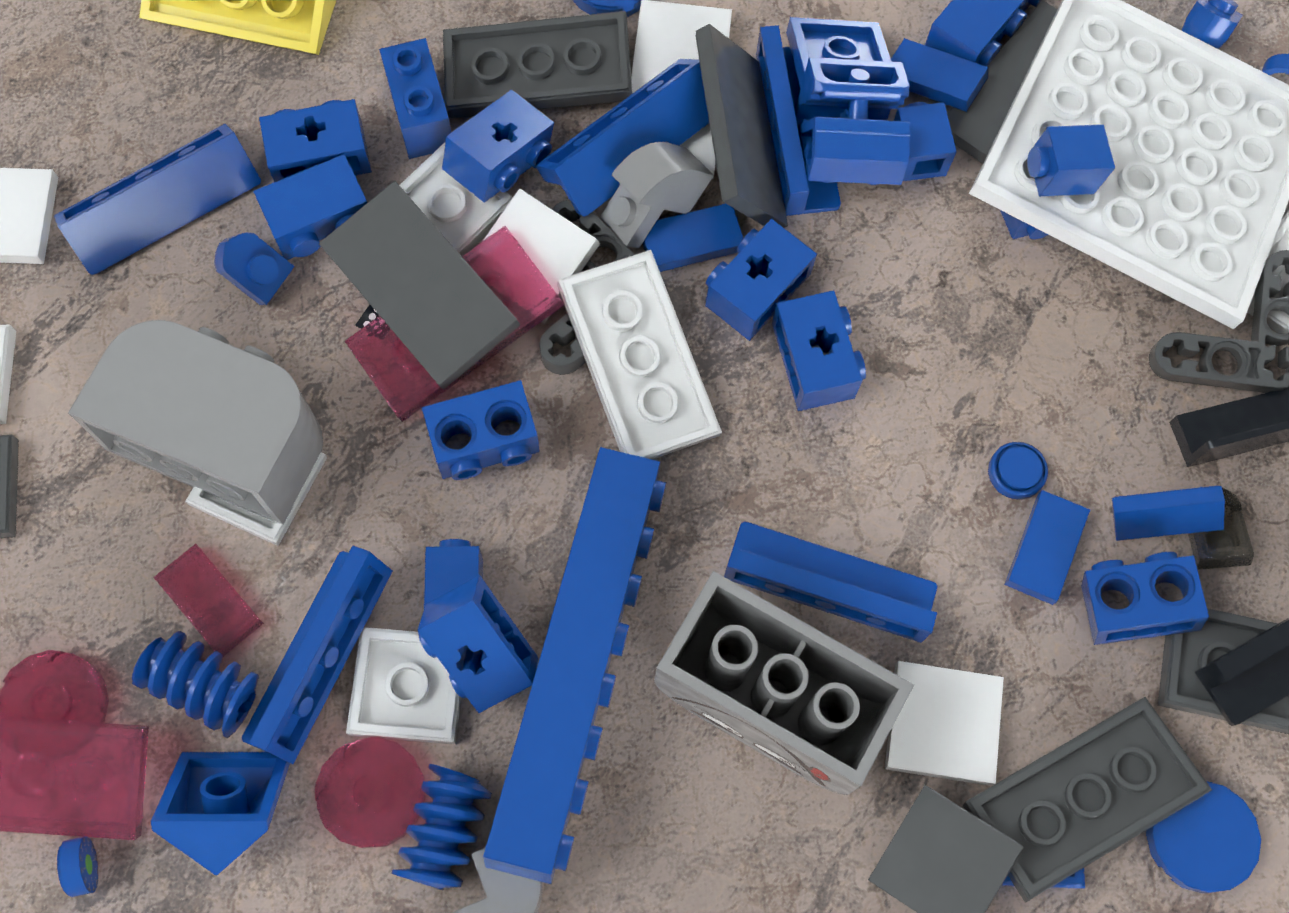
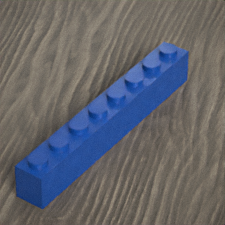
M602 447L599 449L483 855L486 868L551 885L555 869L562 871L567 869L574 837L566 835L565 831L570 813L581 815L589 781L579 779L584 759L587 758L595 761L603 727L595 726L594 721L598 706L608 708L610 705L616 675L607 673L612 654L622 657L629 631V625L621 623L625 605L632 607L636 605L642 576L633 574L638 557L648 558L655 530L654 528L646 527L650 510L660 512L667 482L658 480L660 461Z

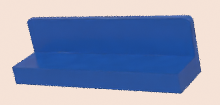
M779 25L760 27L756 57L761 70L786 216L837 211L841 205L837 182L824 183L808 181L795 116L801 88L790 47H783Z
M699 59L677 60L535 165L543 180L548 183L561 185L577 213L585 217L614 195L620 183L612 176V173L632 152L654 142H668L680 146L708 125L709 117Z
M223 124L55 214L54 218L58 228L88 273L95 275L256 187L261 183V178L234 131L226 124Z
M742 522L740 524L724 577L730 581L920 643L932 633L937 612L931 611L937 591V584L935 582L749 522Z
M352 545L349 553L341 551L336 557L242 735L243 742L294 764L393 572L370 551Z

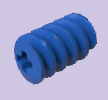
M182 631L174 633L167 641L161 637L152 641L136 662L132 674V684L140 689L148 687L149 694L158 699L166 698L168 705L177 710L185 708L186 715L195 720L203 718L204 725L212 730L222 728L223 736L226 738L235 733L245 720L255 700V689L259 675L251 672L241 682H238L237 678L241 665L234 661L223 672L219 671L223 655L217 651L213 652L204 662L201 661L205 645L200 641H196L184 651L183 648L187 635Z
M429 764L428 768L440 777V780L423 781L420 789L431 797L433 801L416 803L413 809L426 822L425 824L408 825L406 833L418 842V845L400 847L398 855L411 866L409 869H394L391 874L440 890L461 887L463 880L450 869L451 866L469 865L470 858L458 849L459 843H476L477 835L470 831L465 824L466 821L484 820L485 815L472 803L473 800L491 799L492 793L481 785L478 779L445 767Z

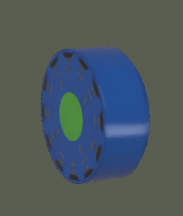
M87 836L65 840L58 850L57 870L59 881L63 891L70 897L95 892L97 888V855L92 841Z

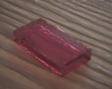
M194 544L153 577L211 648L221 653L223 657L264 624L197 544Z

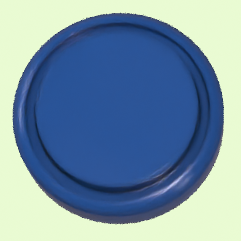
M1010 442L1001 446L993 454L988 466V475L994 488L1002 495L1011 499H1027L1038 493L1045 485L1048 477V466L1042 453L1034 446L1024 442Z

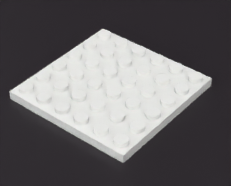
M1062 0L969 194L1234 329L1245 319L1289 201V85L1122 0ZM1104 125L1115 169L1095 194L1039 197L1035 179L1030 176L1027 160L1029 151L1046 128L1049 126Z

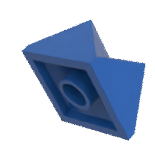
M181 752L151 819L152 831L217 876L268 831L290 763L267 752Z

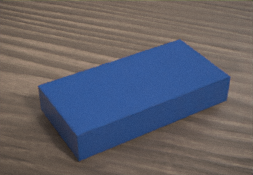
M905 38L891 57L892 62H902L909 81L910 92L940 103L944 102L946 105L967 112L988 79L989 67Z
M725 203L657 220L643 241L645 251H652L659 271L663 272L738 253L737 248L743 240V235L734 208Z
M1222 486L1112 498L1116 541L1224 530L1225 499Z
M1041 490L1034 502L1004 585L1051 605L1055 604L1061 594L1090 509Z

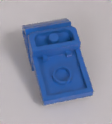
M790 17L786 34L801 88L795 116L808 181L901 185L909 164L910 122L888 121L891 109H898L899 106L904 104V99L909 97V81L902 62L891 61L879 22Z

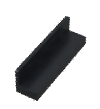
M1289 388L1176 415L1169 423L1186 466L1191 467L1289 442Z
M1289 618L1195 671V674L1229 725L1236 726L1289 695Z

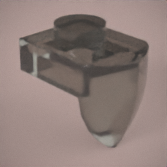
M1223 487L1225 499L1224 530L1188 533L1197 570L1249 566L1252 564L1254 552L1243 517L1241 502L1234 493Z

